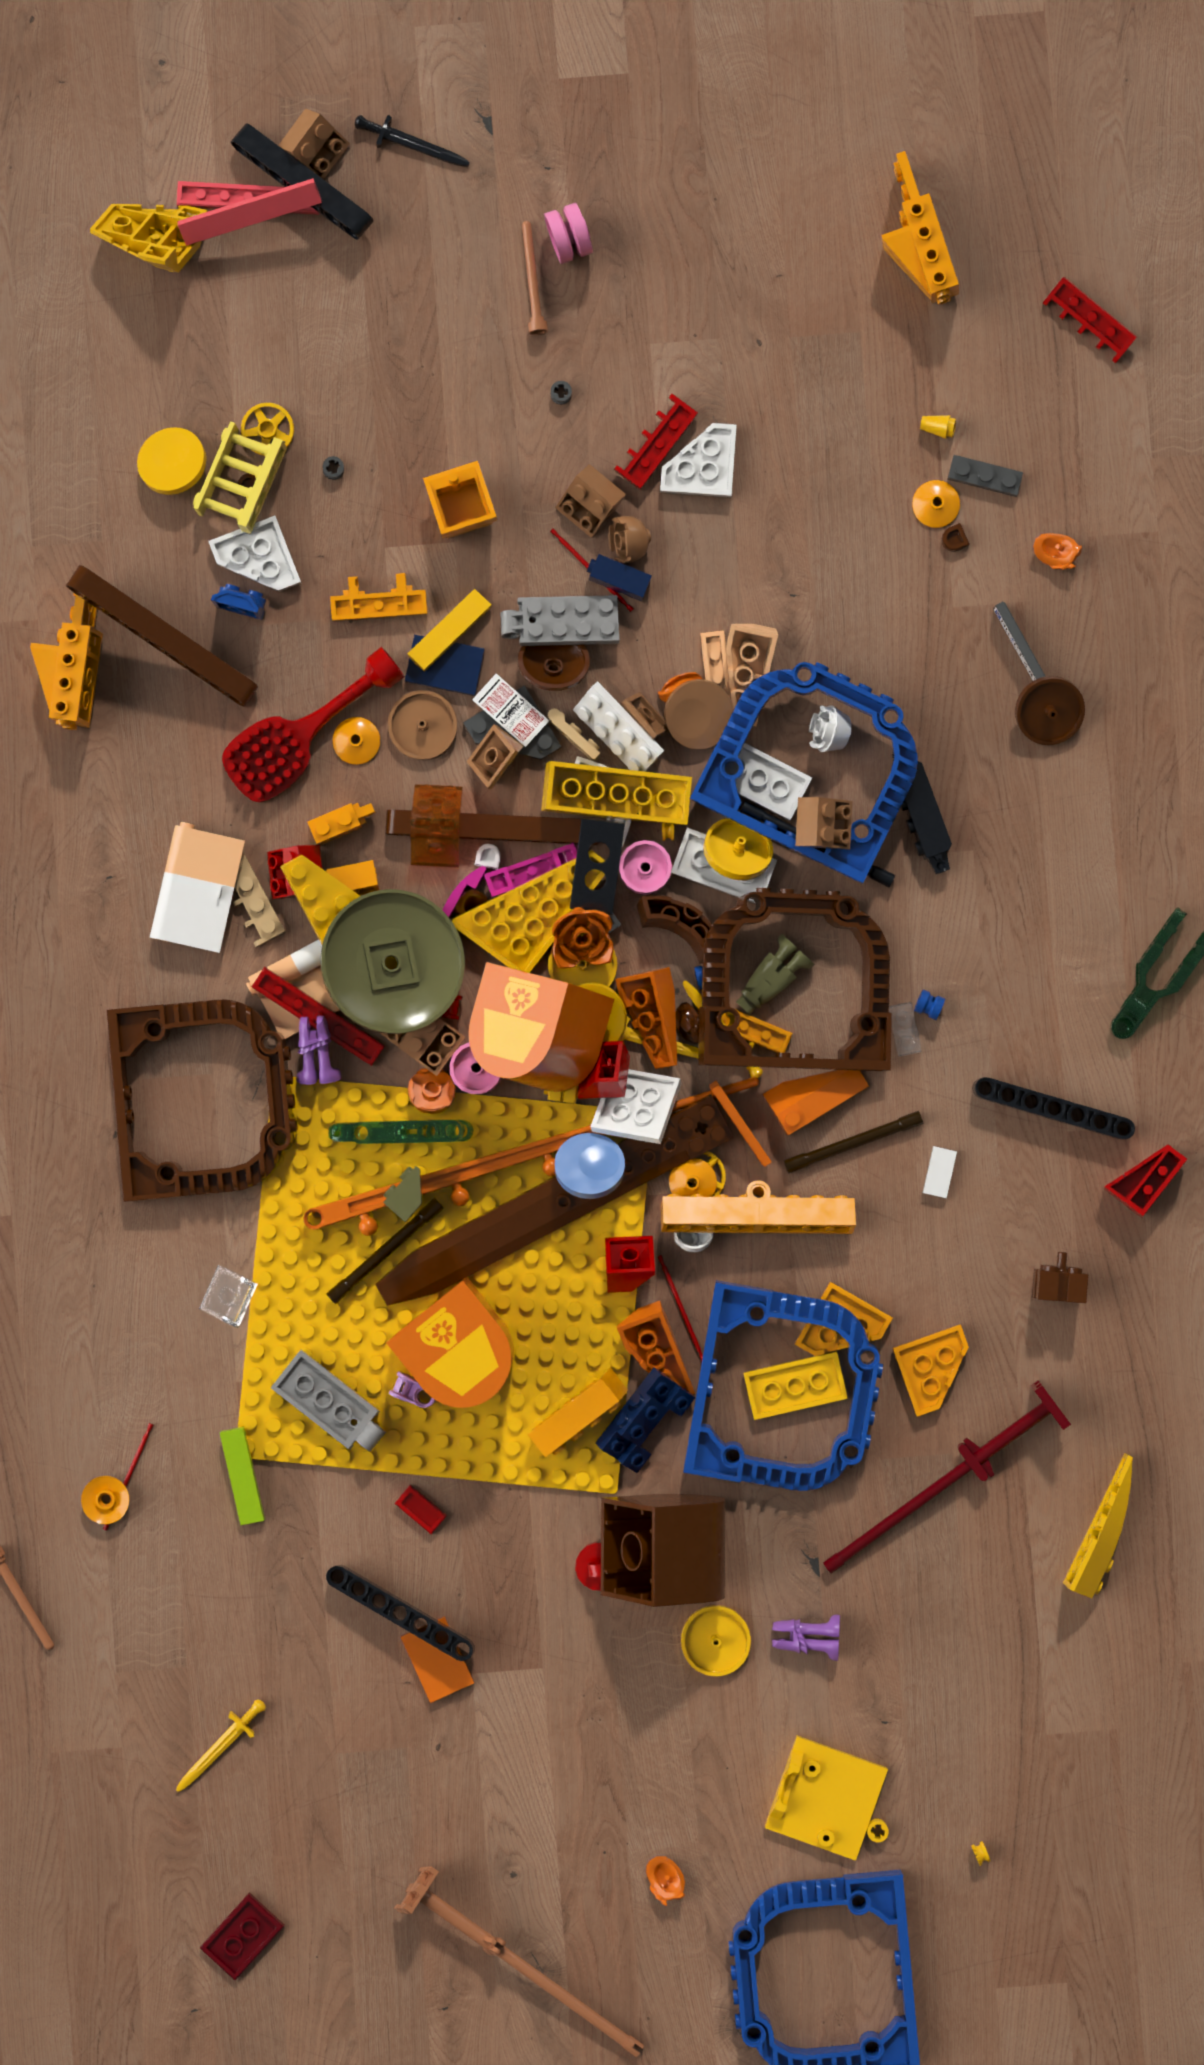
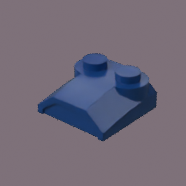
M226 584L225 587H220L219 593L212 595L211 601L216 608L260 620L263 619L266 599L262 598L263 594L260 592L249 590L248 593L239 591V587Z

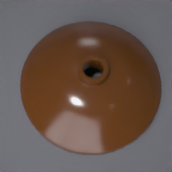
M585 645L521 646L518 654V667L522 676L535 687L548 691H562L578 685L586 677L590 666V657Z

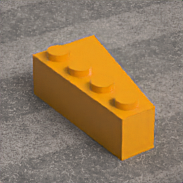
M610 1367L598 1381L591 1382L578 1396L572 1397L560 1410L557 1409L534 1427L528 1436L545 1458L551 1453L555 1456L565 1448L564 1443L569 1439L574 1442L584 1434L582 1429L587 1425L591 1428L602 1420L601 1415L608 1411L610 1414L621 1406L619 1401L628 1389Z

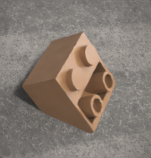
M305 108L278 146L324 180L350 143L321 114Z
M589 464L576 475L555 508L592 538L614 513L626 494Z
M798 797L795 846L850 849L853 801L823 797Z
M438 1018L426 1027L409 1032L399 1045V1048L437 1076L466 1037Z

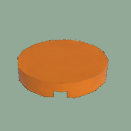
M427 1068L420 1069L409 1081L408 1095L410 1102L417 1110L423 1113L436 1114L443 1112L451 1106L455 1099L456 1086L451 1075L449 1076L443 1069L437 1076Z

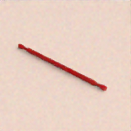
M554 528L551 529L550 532L588 569L589 563L563 537L559 536ZM607 588L613 595H617V599L630 612L634 609L626 603L625 599L617 591Z
M660 1255L657 1258L662 1265V1270L702 1363L703 1355L669 1271L663 1262V1257Z
M151 1423L147 1427V1431L124 1479L123 1484L126 1487L149 1437V1432L153 1427ZM105 1524L103 1530L107 1531L109 1524Z

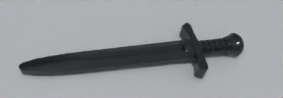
M359 115L355 119L354 125L357 129H366L379 134L376 142L377 148H381L383 139L454 165L469 166V161L456 153L389 127L392 121L390 115H387L383 126L366 120L363 115Z

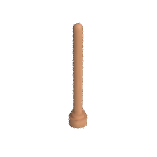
M524 221L522 223V233L532 313L528 329L531 335H541L548 332L547 321L541 316L531 223Z
M0 1545V1574L47 1650H51L54 1647V1643L4 1560L6 1558L4 1555L6 1553Z

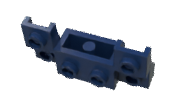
M654 1367L596 1441V1445L602 1451L616 1458L622 1465L638 1473L652 1455L641 1446L669 1409L682 1416L696 1397Z

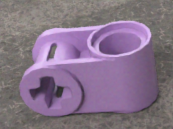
M400 1371L397 1372V1381L393 1390H390L388 1394L422 1408L434 1404L436 1400L432 1397L429 1403H424L419 1399V1393L423 1389L414 1377Z

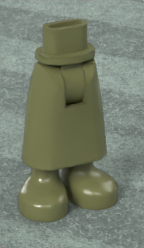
M783 934L778 937L779 949L775 955L771 952L767 954L750 977L745 990L741 991L743 995L736 1001L749 1015L757 1007L760 1009L761 1005L773 999L796 980L797 977L794 972L800 968L811 969L815 965L798 950L785 966L783 961L794 953L797 947Z

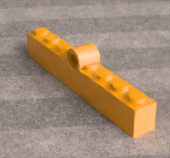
M763 1181L751 1182L747 1187L745 1195H740L739 1197H729L725 1194H719L714 1197H705L702 1194L681 1197L679 1194H669L662 1197L661 1232L853 1234L856 1227L855 1198H848L844 1195L835 1196L834 1198H824L821 1195L800 1198L798 1195H789L786 1198L770 1195V1187Z

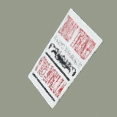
M495 674L472 699L525 747L549 722L542 713L498 674Z

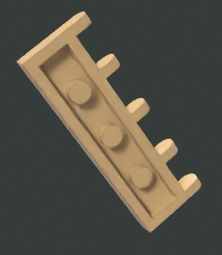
M243 852L235 889L240 899L234 901L233 905L237 907L244 904L251 917V920L245 922L244 926L248 928L255 925L261 936V939L254 942L255 947H258L286 931Z

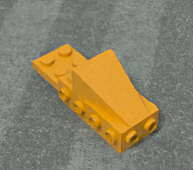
M903 151L896 154L897 162L893 163L897 182L903 183L901 185V194L904 202H902V210L899 211L902 228L881 235L884 251L931 300V303L937 302L938 305L951 301V297L959 295V283L930 194L919 195L906 152Z
M73 593L75 604L70 609V620H72V623L62 622V628L57 633L59 646L31 643L30 646L49 708V718L56 721V725L69 730H77V726L90 728L103 633L95 629L97 608Z

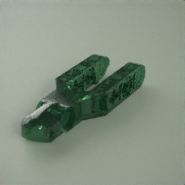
M1179 907L1173 911L1136 964V986L1110 1024L1111 1033L1118 1039L1131 1037L1159 998L1178 992L1204 956L1203 931L1162 990L1155 991L1146 986V974L1164 950L1165 943L1177 932L1176 928L1187 915Z
M466 1120L340 1122L329 1127L328 1138L336 1142L354 1141L359 1144L463 1142L472 1137L474 1130L471 1123ZM426 1125H428L426 1134H424L423 1129H426ZM464 1125H466L468 1129L467 1135L465 1137H463L465 1132ZM363 1126L368 1130V1136L365 1139H362L359 1134ZM457 1126H458V1128H459V1134H458V1135L456 1134V1131H455ZM433 1127L435 1128V1135L432 1133ZM410 1129H418L417 1134H410Z

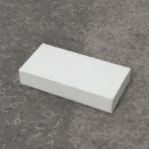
M933 1146L922 1193L947 1198L957 1151Z

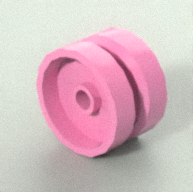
M576 202L564 206L563 215L565 222H563L560 213L556 210L544 213L547 230L560 264L573 260L572 244L576 253L581 257L593 253L590 234Z
M647 840L634 842L627 847L620 858L619 864L621 881L627 889L641 895L654 894L664 888L670 879L672 869L670 855L665 848L656 842ZM643 863H648V866H650L647 872L641 870Z
M466 1043L460 1046L454 1052L450 1061V1075L454 1084L462 1091L470 1094H485L494 1090L502 1078L488 1073L482 1067L479 1072H473L472 1067L478 1062L472 1054L470 1044Z

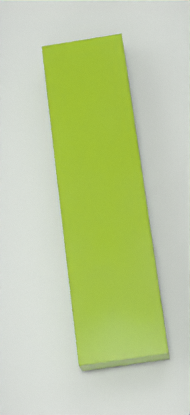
M243 1426L220 1431L240 1525L264 1521L265 1515L245 1428Z

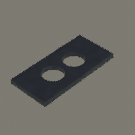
M581 818L570 909L582 907L584 910H598L613 914L625 823ZM596 842L605 843L610 850L607 860L601 863L592 861L588 855L590 846ZM594 869L602 871L606 876L604 886L598 890H592L585 884L586 874Z

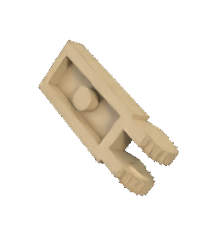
M557 708L549 710L547 716L552 726L586 757L596 762L601 756L598 751L600 747L592 739L589 738L588 741L580 735L582 733L581 729L574 723L569 725L565 721L564 713L560 712Z

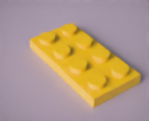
M837 1351L743 1372L754 1420L848 1399Z

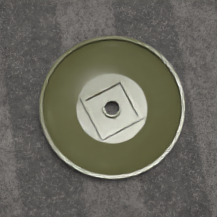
M398 889L378 890L353 900L333 919L322 944V977L333 1002L353 1022L380 1033H408L433 1023L454 1002L464 977V950L454 924L436 904L423 896ZM386 957L396 959L397 967L391 970L385 966Z

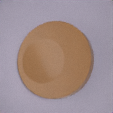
M703 679L690 680L679 685L670 694L664 709L665 725L670 735L681 745L691 749H707L718 743L734 710L733 704L724 689L714 682Z
M418 690L404 695L394 704L388 718V731L393 744L402 754L415 760H430L445 753L453 744L457 734V718L452 706L444 697L432 691Z

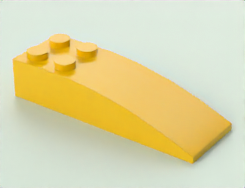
M549 761L546 763L541 811L688 825L692 777Z

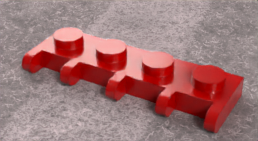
M1065 276L1043 301L1045 306L1051 300L1064 309L1059 316L1062 320L1068 313L1082 324L1077 331L1080 335L1087 328L1101 339L1096 345L1098 350L1104 344H1107L1118 353L1112 360L1115 364L1137 338L1134 333Z
M674 394L668 397L675 404L667 415L661 411L655 414L662 420L652 434L645 429L642 431L641 434L648 440L639 452L636 453L632 449L627 451L633 460L626 469L623 470L619 466L614 468L619 475L639 490L642 489L698 415V412Z

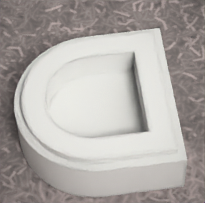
M493 844L482 845L477 851L475 866H484L497 870L501 858L499 849Z

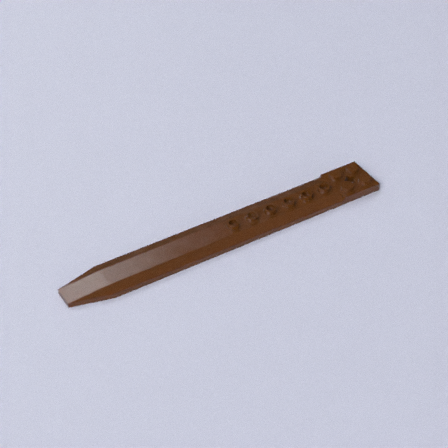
M710 1094L670 1115L661 1144L629 1138L617 1143L624 1155L625 1172L619 1186L608 1195L595 1199L576 1197L564 1190L556 1176L412 1251L376 1283V1287L387 1306L436 1294L734 1137ZM700 1121L702 1124L707 1123L703 1133L695 1131L698 1127L697 1123Z

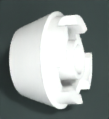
M833 705L827 707L820 706L821 711L819 714L814 713L810 722L809 732L813 733V741L809 742L810 746L818 749L820 752L843 749L851 735L850 717Z

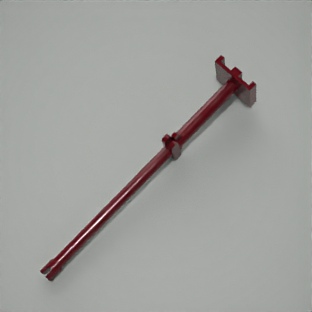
M1037 1380L1031 1387L1042 1403L981 1447L970 1439L965 1438L963 1440L964 1443H959L957 1446L960 1454L965 1459L962 1463L840 1552H836L824 1561L823 1564L832 1574L842 1567L846 1561L971 1470L974 1471L981 1481H986L988 1475L991 1478L994 1476V1472L989 1459L1050 1414H1052L1063 1430L1069 1427L1071 1423L1039 1380Z

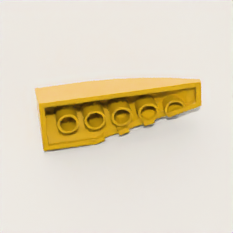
M1124 1453L1063 1581V1584L1068 1589L1091 1599L1094 1594H1099L1103 1586L1101 1579L1104 1573H1108L1113 1565L1114 1560L1111 1558L1118 1543L1128 1507L1133 1457Z

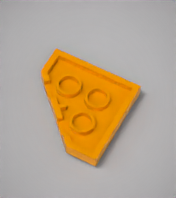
M829 1282L820 1298L837 1303L853 1313L864 1327L869 1341L881 1339L893 1317L832 1282ZM810 1323L805 1324L794 1343L814 1356L849 1348V1343L837 1331Z
M961 1324L892 1348L917 1417L940 1409L962 1359L966 1355L969 1346Z

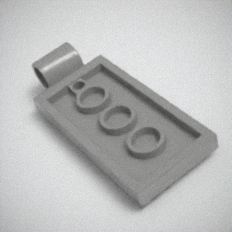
M617 595L517 598L519 611L505 610L500 613L502 638L515 639L520 637L519 644L521 646L619 644L620 641Z
M302 1349L271 1387L281 1397L350 1450L354 1446V1442L357 1441L362 1447L371 1452L386 1433L379 1425L371 1421L380 1411ZM356 1419L357 1425H352L351 1420Z

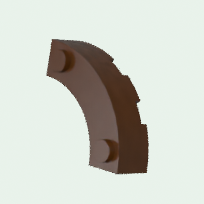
M660 895L642 896L636 905L642 928H662L679 935L691 946L698 958L699 964H703L704 942L712 926L711 922L702 915L703 912L689 903L685 904L673 900L672 897Z

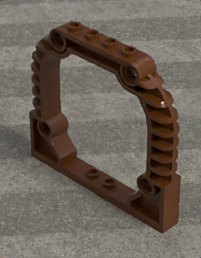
M756 888V892L742 895L738 899L736 906L722 913L714 921L706 935L703 947L702 1007H699L698 1065L891 1071L892 1013H889L890 954L888 943L881 928L869 915L859 911V904L856 899L850 896H840V891H826V895H817V890H803V894H795L794 889H779V893H772L771 888ZM749 898L754 900L756 904L754 911L747 907ZM842 903H845L848 907L846 915L840 911ZM770 914L824 916L827 923L831 926L852 931L860 944L863 960L861 1013L856 1014L851 1019L850 1028L853 1035L838 1050V1059L814 1058V1054H799V1058H790L791 1053H776V1057L751 1056L752 1046L744 1040L737 1030L740 1024V1015L729 1004L730 952L733 938L742 925L760 923L767 919ZM724 1013L730 1017L728 1026L723 1025L721 1022V1017ZM864 1018L869 1023L867 1031L861 1027V1021Z
M208 1000L107 1010L124 1202L240 1191L253 1187L263 1181L277 1165L282 1151L289 1149L293 1145L294 1132L298 1130L297 1120L292 1115V1108H295V1096L290 1093V1084H293L292 1070H288L291 1050L290 1046H286L284 1036L277 1031H271L268 1023L257 1011L246 1004L233 1000ZM158 1023L161 1026V1033L155 1037L151 1033V1027ZM228 1024L235 1025L248 1032L253 1052L258 1058L265 1061L270 1122L263 1127L260 1133L259 1153L247 1163L231 1168L183 1171L182 1167L174 1161H165L158 1164L144 1152H134L131 1124H134V1111L130 1109L129 1100H132V1088L127 1082L125 1057L135 1056L148 1041H164L168 1038L171 1029ZM274 1036L278 1043L276 1048L271 1050L267 1047V1040L269 1037ZM279 1132H283L286 1135V1142L283 1145H278L275 1140V1136ZM168 1166L174 1170V1176L171 1180L166 1179L164 1176V1170Z

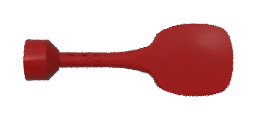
M381 646L368 656L365 665L366 674L313 713L297 720H287L280 716L269 717L256 722L236 736L225 748L222 755L224 768L235 786L250 800L265 802L278 796L293 785L310 764L311 741L329 720L374 685L390 689L405 677L386 650Z

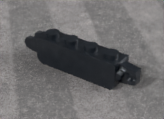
M918 761L915 778L900 808L902 811L906 810L909 820H906V824L910 834L914 833L917 842L914 845L918 856L923 855L924 860L927 859L934 873L940 874L950 869L947 851L952 843L923 764Z

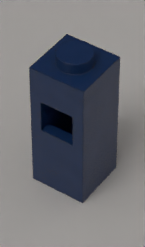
M598 554L596 560L591 559L587 572L591 573L590 581L639 601H642L652 575L601 554Z

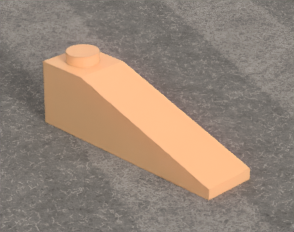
M731 624L726 644V654L733 709L745 689L757 678L770 672L778 638V632L775 628L756 624Z

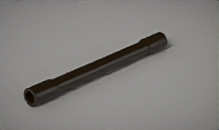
M916 1111L902 1116L895 1121L811 1152L785 1159L784 1163L789 1174L808 1167L815 1162L894 1133L909 1130L924 1123L920 1112Z
M436 1198L432 1199L411 1221L351 1274L326 1293L327 1296L337 1304L357 1283L425 1223L432 1220L444 1207Z

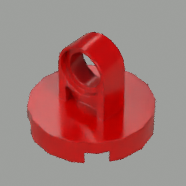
M594 1542L586 1545L580 1551L576 1558L575 1571L578 1579L584 1586L601 1591V1542Z

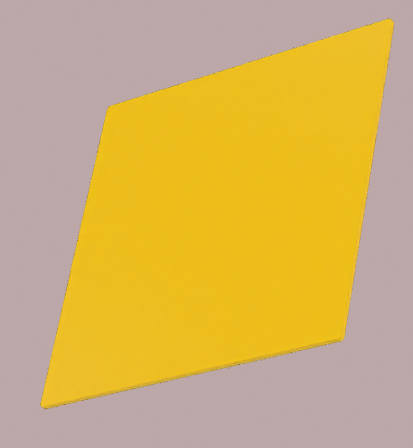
M293 1077V1084H290V1093L295 1096V1108H292V1115L297 1120L298 1130L294 1132L293 1145L289 1149L282 1151L277 1165L262 1181L238 1419V1427L244 1426L251 1459L615 1494L618 1490L620 1462L602 1451L596 1445V1441L626 1404L627 1392L619 1401L621 1406L610 1414L608 1411L601 1415L602 1420L591 1428L587 1425L582 1429L584 1432L582 1436L574 1442L569 1439L564 1443L565 1448L555 1456L551 1453L545 1458L528 1434L557 1409L560 1410L572 1397L578 1396L591 1382L598 1381L610 1367L625 1387L628 1388L631 1355L623 1345L617 1325L635 1311L637 1288L632 1292L607 1293L605 1238L642 1236L647 1182L468 1276L507 1326L513 1341L514 1357L509 1375L498 1393L482 1404L467 1408L450 1407L438 1401H435L429 1407L422 1408L388 1394L394 1388L398 1378V1371L410 1376L412 1375L386 1343L462 1280L436 1294L389 1306L383 1300L376 1287V1283L412 1251L553 1178L554 1176H547L542 1170L543 1156L461 1182L462 1188L468 1191L470 1197L464 1206H456L452 1203L450 1195L453 1189L452 1186L422 1195V1205L406 1222L388 1206L369 1212L370 1217L376 1220L378 1226L375 1234L371 1236H365L360 1233L358 1227L361 1221L360 1216L315 1230L309 1229L303 1219L304 1214L310 1208L401 1182L403 1180L400 1176L408 1167L414 1169L417 1166L421 1169V1175L591 1125L598 1106L456 1092L455 1099L449 1108L440 1113L428 1114L417 1110L409 1099L408 1088L343 1081L320 1084L319 1079L315 1084L306 1085L298 1083L296 1077ZM283 1132L276 1134V1143L283 1145L286 1142V1135ZM606 1135V1137L613 1140L616 1144L627 1139L624 1137ZM557 1152L552 1153L554 1158ZM436 1198L444 1207L432 1220L425 1223L357 1283L337 1304L327 1296L326 1293L359 1267L411 1221L432 1199ZM311 1212L308 1216V1221L312 1225H318L322 1220L318 1212ZM301 1349L380 1411L371 1421L379 1425L386 1433L371 1452L362 1447L357 1441L354 1442L351 1450L346 1448L271 1389L272 1385ZM421 1390L419 1393V1399L422 1402H430L431 1397L424 1390ZM352 1419L351 1424L357 1425V1420Z

